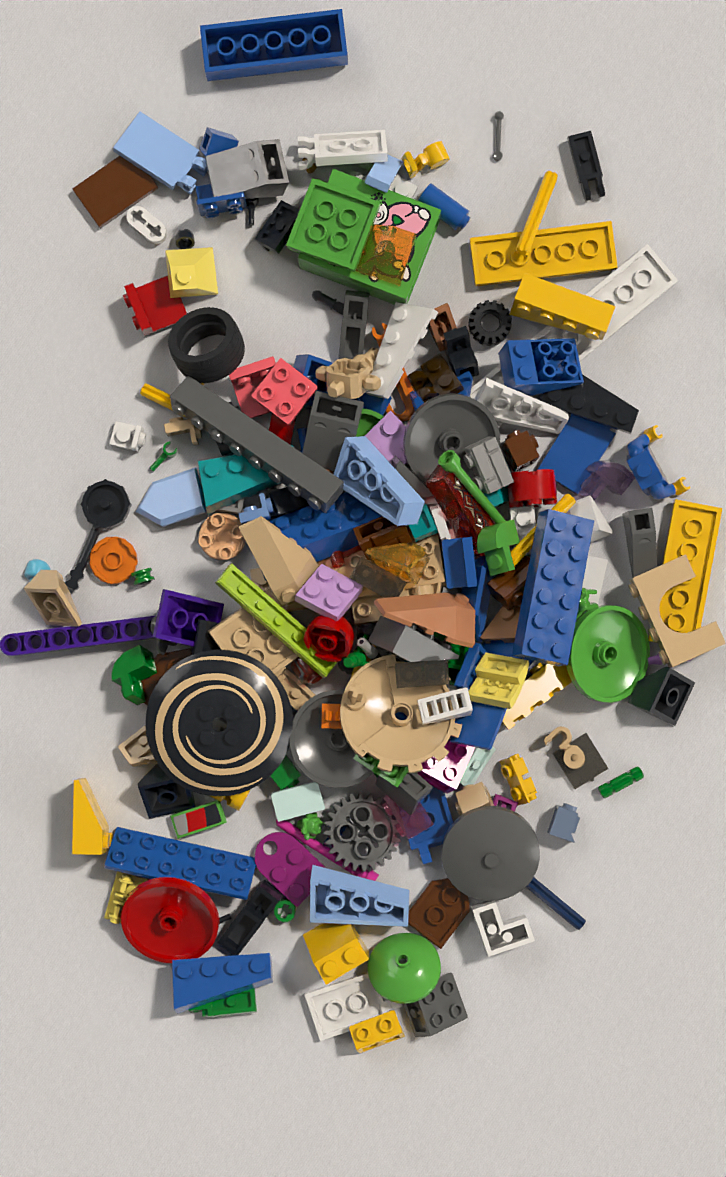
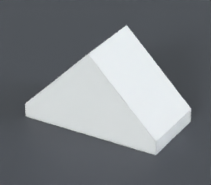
M590 495L577 500L569 509L571 515L594 520L591 542L613 534V530Z

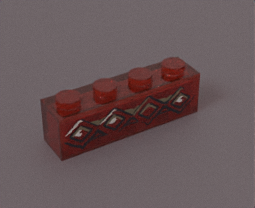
M437 465L426 481L427 487L458 538L472 537L474 557L485 556L484 553L478 554L477 538L483 528L494 525L493 521L454 473L447 472L440 465Z

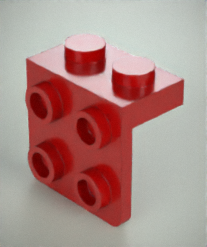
M168 275L137 288L133 283L124 286L126 294L123 295L128 308L132 307L135 316H132L136 330L141 329L145 336L176 324L180 318L187 314L181 297L170 298Z

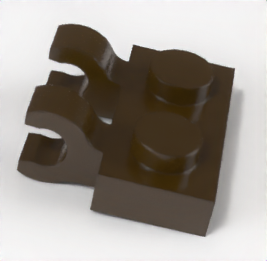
M441 354L420 365L422 371H414L407 376L424 403L439 395L458 394L464 390L461 382ZM429 382L433 385V387H424Z

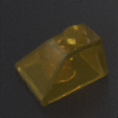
M373 225L356 272L401 286L416 241V233L395 226Z
M401 543L369 548L365 553L374 566L416 585L430 560L425 552L426 549L415 543L412 546Z

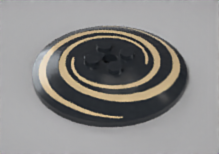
M215 649L198 652L180 660L160 678L148 702L145 728L148 745L155 761L174 782L183 788L202 795L231 796L258 786L279 767L290 745L289 737L293 730V715L285 688L278 677L266 665L238 651ZM221 717L225 719L227 726L224 730L217 731L213 728L212 722L215 718Z

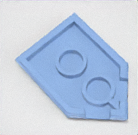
M195 467L152 482L136 512L162 527L206 513L197 468Z

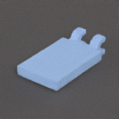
M142 112L137 114L113 147L115 153L173 190L178 185L190 195L196 188L195 183L197 181L187 175L190 169L193 168L203 177L208 171L205 159L197 157L199 155L197 148Z

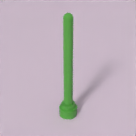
M445 451L438 459L439 465L445 471L454 473L496 524L505 522L506 520L461 468L460 457L455 451Z

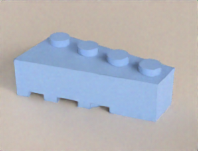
M366 436L345 437L334 475L344 482L343 490L397 526L418 524L425 501Z
M312 865L310 879L311 923L408 927V889Z

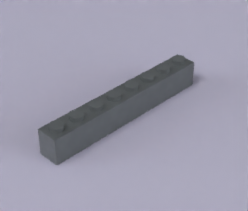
M187 376L170 395L172 410L181 417L184 415L191 420V423L196 428L209 432L216 442H223L229 446V449L235 455H242L248 459L254 468L264 470L274 482H281L287 486L293 495L306 499L313 509H320L326 513L343 493L344 482L192 377Z

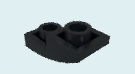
M287 487L269 493L276 516L310 506L306 499L293 495Z

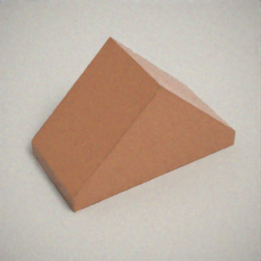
M448 303L434 308L439 313L435 320L431 319L427 325L440 352L444 350L443 334L457 328Z

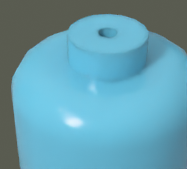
M39 559L30 560L27 563L24 575L31 581L40 570H50V566L45 561Z

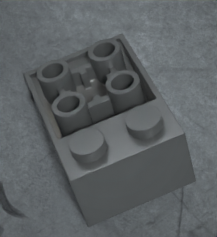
M316 391L302 453L324 469L335 472L345 437L357 436L364 402L340 396L338 398L331 397L327 393Z
M380 616L368 639V642L409 662L458 659L459 655L451 651L452 646L445 642L437 641L433 635L418 630L414 624L409 627L383 616Z

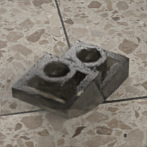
M363 557L360 558L350 576V579L384 598L399 597L407 583Z
M448 660L395 664L397 688L449 684Z

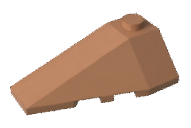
M435 593L379 598L374 601L378 610L386 618L409 627L416 624L425 630V633L433 635L434 632L446 636V641L470 648H473L475 644V609L469 603V599L463 594Z

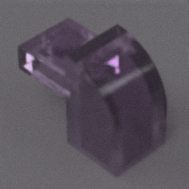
M605 460L597 461L586 468L592 476L582 483L578 495L582 498L590 495L595 501L606 487L612 493L622 496L635 479V476L619 463Z

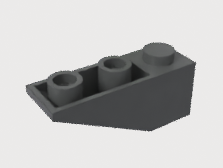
M652 508L632 510L622 514L632 578L657 567L656 528Z

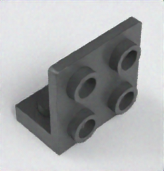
M451 972L440 976L436 987L425 998L413 1003L404 1004L415 1037L433 1036L468 1018L453 973Z

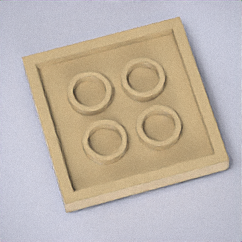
M266 589L264 592L279 604L270 590ZM243 607L208 631L220 649L247 654L262 662L274 674L299 657Z

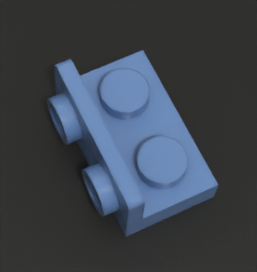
M264 493L259 494L262 508L258 509L257 506L244 508V512L239 513L241 524L243 525L260 516L268 521L272 520L271 516H274L275 512L271 499H266Z

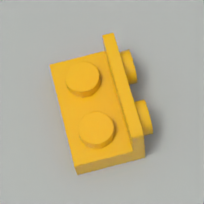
M394 1010L349 1027L356 1050L359 1053L405 1037Z

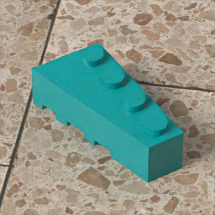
M242 455L198 461L207 515L214 513L215 510L224 506L227 507L235 504L236 501L247 496L251 497L261 490L281 484V482H274L264 470L254 468L248 459Z

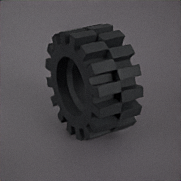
M485 300L484 303L480 302L473 308L468 321L469 332L473 335V339L480 341L479 343L482 345L485 343L487 346L497 345L500 341H504L512 326V316L509 314V309H505L504 304H498L496 300H493V302ZM488 314L496 316L499 320V327L492 332L484 330L481 326V319Z

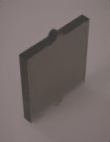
M584 733L570 743V745L578 746L585 755V763L581 768L574 770L566 766L563 758L564 750L558 749L552 753L574 789L588 781H594V777L609 769L587 733Z

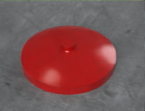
M159 877L139 884L129 893L121 912V925L127 940L138 952L155 961L172 963V960L199 958L212 947L219 929V914L213 900L200 887L179 878Z

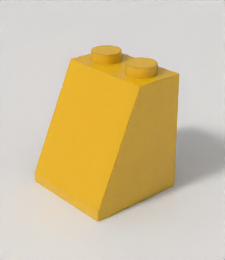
M321 923L303 934L312 961L326 985L369 960V951L353 924Z

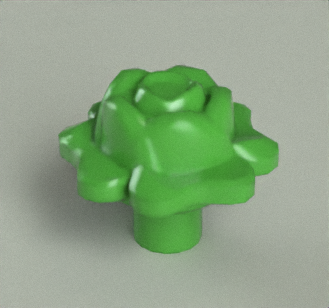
M317 812L306 814L305 818L297 822V828L302 829L301 833L304 834L306 840L310 838L314 840L316 835L322 831L323 822L318 817Z

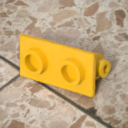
M519 753L510 756V758L500 760L501 773L508 781L513 800L518 802V805H522L536 799V793L538 792L531 777L524 780L522 778V775L529 773L523 757H520Z

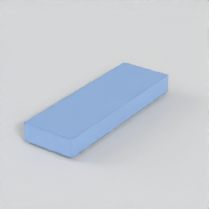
M388 155V162H375L367 175L365 183L385 193L388 192L403 161Z

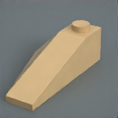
M262 516L239 526L244 539L281 606L294 601L295 595L319 567L312 553L307 548L303 549L297 545L293 538L286 537L279 528Z

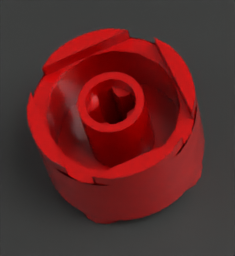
M553 469L511 473L514 482L507 485L509 508L524 507V505L525 507L534 506L536 508L542 502L543 505L557 504L556 480Z

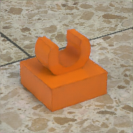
M322 704V729H342L340 721L341 704Z

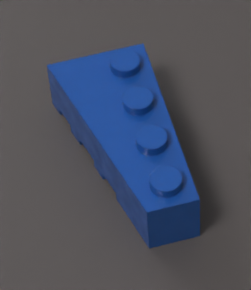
M270 953L172 960L174 1011L177 1014L219 999L228 998L240 992L273 983L272 957Z

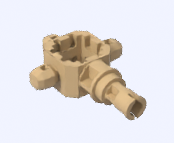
M372 347L365 354L356 355L353 359H337L330 366H321L316 369V378L326 382L327 392L331 397L338 398L340 396L354 399L361 397L367 390L376 391L381 386V379L371 375V373L373 372V366L379 349L375 348L374 350V347Z

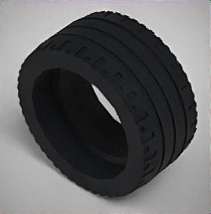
M214 307L195 309L184 315L174 324L168 338L169 351L177 368L185 377L190 376L199 383H213L226 378L240 365L245 352L244 340L234 319L224 310ZM213 335L225 336L222 343L213 351L204 355H188L191 348L198 341Z

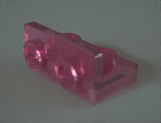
M388 795L383 797L386 802L382 806L389 817L394 815L397 819L398 824L395 827L402 838L407 836L410 840L434 825L420 802L417 804L415 812L409 815Z

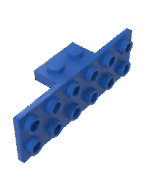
M491 640V643H485L484 647L480 643H475L473 648L469 647V650L465 653L461 670L456 675L455 687L457 689L466 687L468 690L477 678L475 668L485 653L519 658L512 656L514 642L504 643L502 640ZM471 701L473 708L471 715L455 718V723L462 724L459 737L450 736L448 741L491 750L507 708Z
M117 827L104 867L109 870L150 879L159 877L179 878L195 884L203 891L247 900L256 863L255 857Z

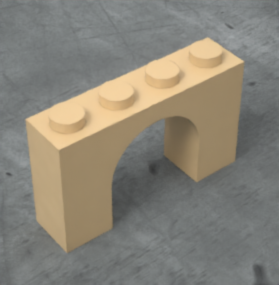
M686 555L629 579L631 584L628 585L633 598L637 597L641 606L638 609L644 621L648 620L651 628L648 629L652 641L654 643L658 642L661 649L658 652L662 663L664 665L667 664L668 667H675L726 644L716 621L688 633H678L668 628L661 619L659 606L665 592L680 583L696 577Z

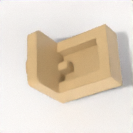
M183 417L169 419V423L164 424L168 437L190 432L193 445H199L198 439L202 438L201 430L196 428L190 419L183 420Z

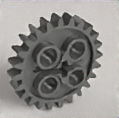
M362 792L358 794L357 799H355L353 794H350L348 797L349 802L344 798L340 799L341 807L334 804L332 808L335 813H327L331 821L323 823L324 826L329 828L328 831L322 833L324 836H329V840L324 842V845L332 846L328 854L336 853L337 856L334 861L337 862L343 859L342 867L345 868L350 863L352 871H355L358 865L361 872L366 871L367 865L371 871L375 870V862L381 867L384 866L383 858L387 860L392 859L389 851L397 852L398 850L393 846V843L401 842L399 838L395 837V834L402 832V830L394 826L400 820L392 819L396 811L388 812L389 803L383 806L380 805L382 798L378 797L373 801L371 793L368 794L366 799H364ZM357 809H363L366 812L367 818L365 821H359L356 818ZM346 817H349L359 829L364 827L366 829L364 832L366 836L359 837L360 831L349 823ZM376 825L384 829V836L382 838H377L374 835L373 830ZM342 826L349 828L351 832L349 839H343L340 836L339 831ZM367 837H369L372 841L376 842L378 844V847L375 848ZM359 843H364L368 847L366 856H361L358 853L357 846Z

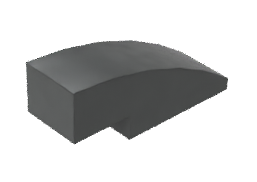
M346 290L338 359H353L356 355L363 354L370 296L368 292Z

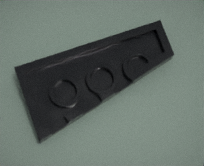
M583 374V384L542 393L540 399L542 402L566 411L568 414L631 434L639 412L637 408Z

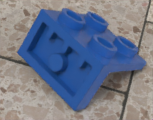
M211 184L196 186L198 198L196 202L201 216L215 218L219 216V213L239 214L243 212V209H248L244 192L213 197Z

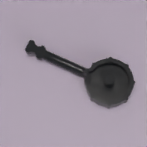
M107 479L88 486L80 504L87 521L93 524L75 569L70 571L71 578L65 582L67 587L74 590L79 589L78 582L84 579L83 572L102 528L108 530L125 523V519L132 506L125 488Z

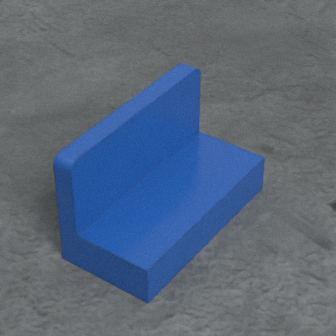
M472 537L442 540L447 588L477 586Z

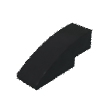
M264 880L217 943L232 955H239L280 901L283 894Z

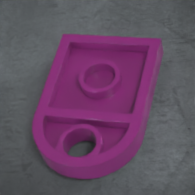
M273 832L266 835L259 842L255 851V863L258 870L296 907L310 895L312 865L327 868L302 843L286 832ZM267 841L276 843L277 852L275 854L269 855L264 851L263 846Z

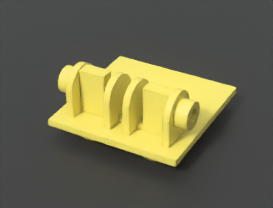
M117 871L104 918L109 919L110 922L115 924L121 923V912L127 896L135 887L148 879Z

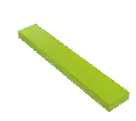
M233 564L228 565L215 584L321 677H327L337 662L319 659L315 656L316 652L311 647L308 650L304 642L306 628Z

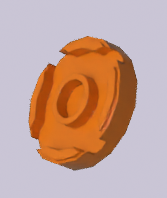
M116 536L105 537L96 543L90 554V568L94 575L103 582L109 584L123 583L130 579L131 573L136 571L138 564L137 552L133 545L124 538Z

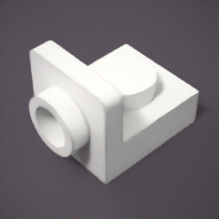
M115 421L109 444L138 452L140 447H144L147 434L144 433L142 426H133Z

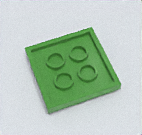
M312 178L286 247L355 272L381 203Z

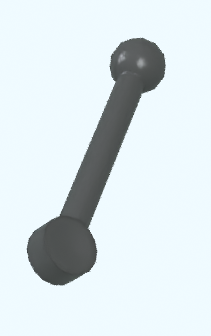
M501 111L495 113V119L497 120L496 152L493 154L495 161H500L503 156L500 148L501 120L504 118V114Z

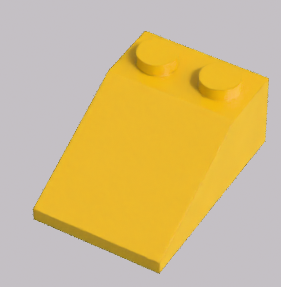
M79 778L74 780L72 854L102 855L109 851L113 833L109 832V825L87 779Z

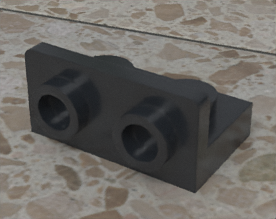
M281 200L265 225L260 229L255 240L264 250H272L279 254L289 239L300 209Z

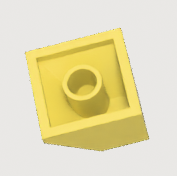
M213 247L165 250L170 298L218 295Z

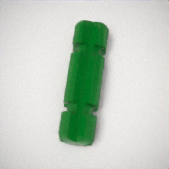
M634 767L629 770V773L625 772L610 780V783H604L599 786L598 790L601 796L607 798L613 795L614 791L617 793L632 785L633 781L637 782L643 779L644 774L641 768Z

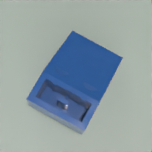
M575 338L507 340L498 353L504 386L528 396L584 383Z

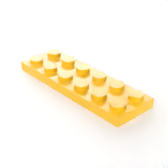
M612 221L539 229L529 254L526 256L516 252L522 232L472 237L469 239L475 287L518 282L522 280L524 273L543 279L610 271L618 268Z
M677 499L673 502L662 565L686 555L696 577L666 591L660 601L659 611L662 621L668 628L678 633H688L701 627L723 508Z

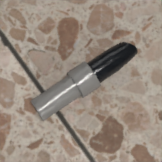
M365 638L358 639L357 645L369 659L374 660L382 657L378 650Z

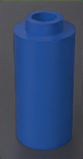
M432 183L426 187L418 199L419 202L440 209V220L454 230H457L459 227L464 229L471 219L468 216L470 212L468 209Z

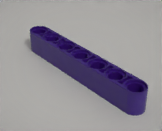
M155 616L83 624L79 627L68 626L7 634L0 641V649L6 655L20 656L154 639L150 625ZM135 623L138 627V632L135 636L130 637L126 632V628L129 624ZM107 626H111L114 630V635L109 640H106L102 634ZM87 629L90 633V638L87 642L83 643L79 640V633ZM60 632L66 636V641L61 646L55 642V637ZM36 635L42 639V644L37 649L33 648L31 644L32 638ZM14 638L18 642V647L15 651L11 652L7 644L10 639Z

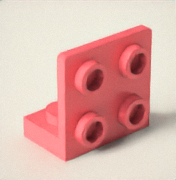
M274 356L239 367L229 375L241 412L251 419L271 412L255 401L251 395L276 364Z
M280 358L251 397L286 424L290 425L316 392L318 386Z

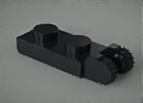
M587 131L568 136L567 141L579 184L581 183L584 200H591L588 181L595 180L599 198L604 197L603 174L592 132Z

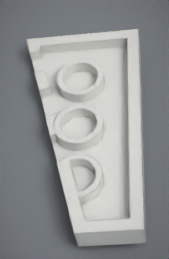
M395 303L373 366V372L371 373V375L381 379V386L376 391L367 390L365 393L389 399L404 373L402 369L405 363L412 359L415 354L413 350L420 338L423 339L428 332L426 329L431 319L435 320L439 312L432 308Z

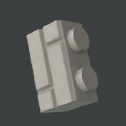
M486 437L464 448L466 453L463 456L464 461L469 469H473L475 474L473 482L482 493H492L514 482L496 437Z

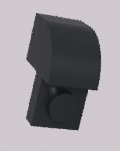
M467 327L454 328L444 333V340H442L450 368L456 377L468 371L472 377L479 375L478 361L471 348Z

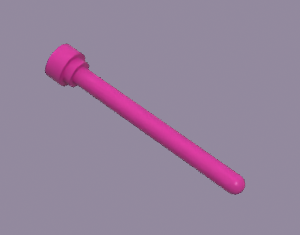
M276 820V825L343 868L344 860L341 859L335 862L337 854H328L330 848L316 839L310 838L306 840L301 830L287 820L280 822ZM350 863L347 867L343 868L354 876L376 881L379 876L373 870L369 871L366 869L365 872H361L359 867L352 871Z

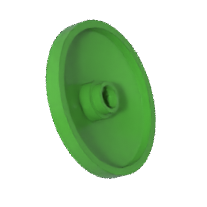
M601 605L585 612L575 623L568 665H566L569 677L576 689L589 699L608 703L620 701L631 695L637 682L645 677L649 665L650 644L646 629L634 613L620 606Z

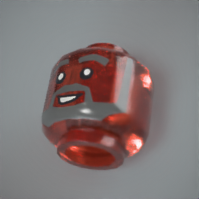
M300 657L291 662V669L301 683L313 685L323 678Z

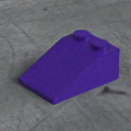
M163 589L153 638L194 647L198 619L220 623L224 604Z

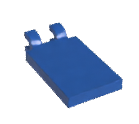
M571 415L537 470L553 469L556 482L578 495L616 433L611 431L610 427Z
M435 787L417 804L412 815H409L398 805L411 850L419 849L423 864L432 862L429 848L443 844L445 834L453 823L445 793Z

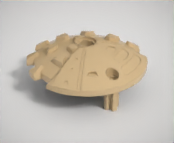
M394 655L379 657L361 667L350 679L344 690L340 706V721L343 734L352 750L359 757L363 758L367 753L380 761L377 768L382 771L391 772L392 766H408L409 773L420 772L423 770L421 763L433 757L438 762L443 760L449 753L444 746L450 736L458 738L460 735L462 724L455 723V719L422 724L417 700L449 692L445 684L451 680L442 669L435 674L423 667L426 661L396 662V656ZM461 698L457 699L459 708H463ZM448 700V708L451 711L453 710L451 700ZM438 702L437 706L440 714L443 713L441 702ZM428 704L429 716H433L432 706ZM403 712L407 719L403 721L398 720L395 714Z

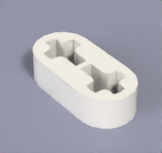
M133 206L128 210L127 221L134 230L152 244L158 245L165 241L167 238L166 228L157 218L141 206ZM142 213L141 216L146 223L143 225L138 220L134 223L133 214L139 215ZM151 226L155 230L161 228V236L158 237L155 235L152 238V233L148 229V227Z

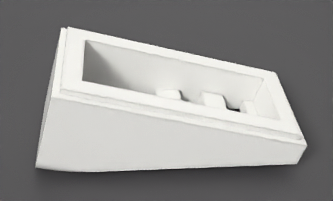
M467 687L417 700L423 725L470 716L473 711ZM461 698L463 708H459L457 699ZM448 700H451L453 710L451 711L448 708ZM438 702H441L443 713L440 714L437 706ZM428 704L432 706L433 716H429Z

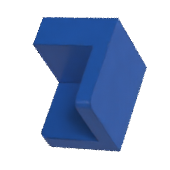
M207 127L199 150L205 156L235 148L238 146L239 141L232 134Z

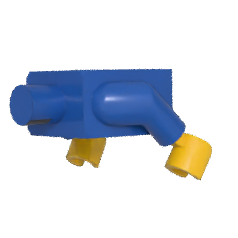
M658 425L644 430L642 435L628 444L627 451L629 455H627L626 461L645 494L651 495L656 500L675 494L680 496L690 489V486L685 487L682 483L686 478L681 477L674 483L669 484L648 445L663 437V434H656L655 428Z

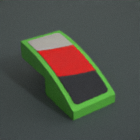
M218 800L170 816L177 838H182L227 822L221 802Z

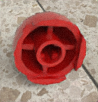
M319 615L308 625L304 634V642L308 650L311 647L316 652V657L328 662L341 661L342 657H347L354 641L352 626L343 617L335 621L332 618Z

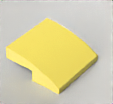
M485 653L475 668L477 678L468 690L470 700L472 702L512 709L523 687L529 661Z

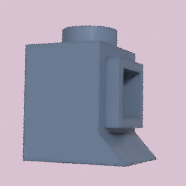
M563 803L562 807L556 805L547 833L575 843L571 833L575 834L580 820L576 812L577 807L567 803Z

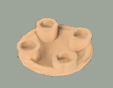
M215 513L208 517L201 525L198 542L203 551L211 558L217 560H229L237 556L246 542L239 529V526L242 525L240 520L228 513Z

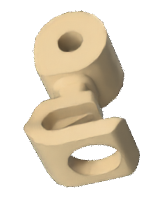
M562 726L555 728L544 739L545 745L548 746L561 733L563 740L558 747L560 750H564L563 758L566 766L574 770L581 768L585 763V755L578 746L570 745L572 741L570 730Z

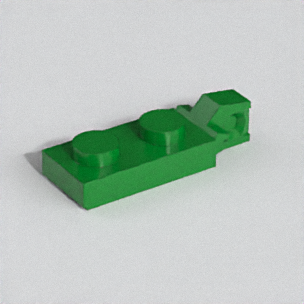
M255 988L231 995L222 1000L219 999L191 1008L189 1011L190 1013L202 1012V1017L209 1018L256 1013Z

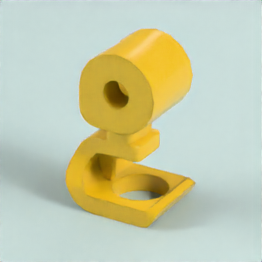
M442 141L428 145L424 148L423 154H418L415 159H413L409 151L405 152L401 158L411 179L427 165L432 170L450 160Z

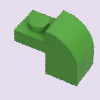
M514 520L485 527L478 535V554H485L490 576L515 570L509 546L518 544L520 540Z

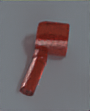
M360 545L344 552H333L331 555L332 567L340 568L345 566L344 558L361 551Z

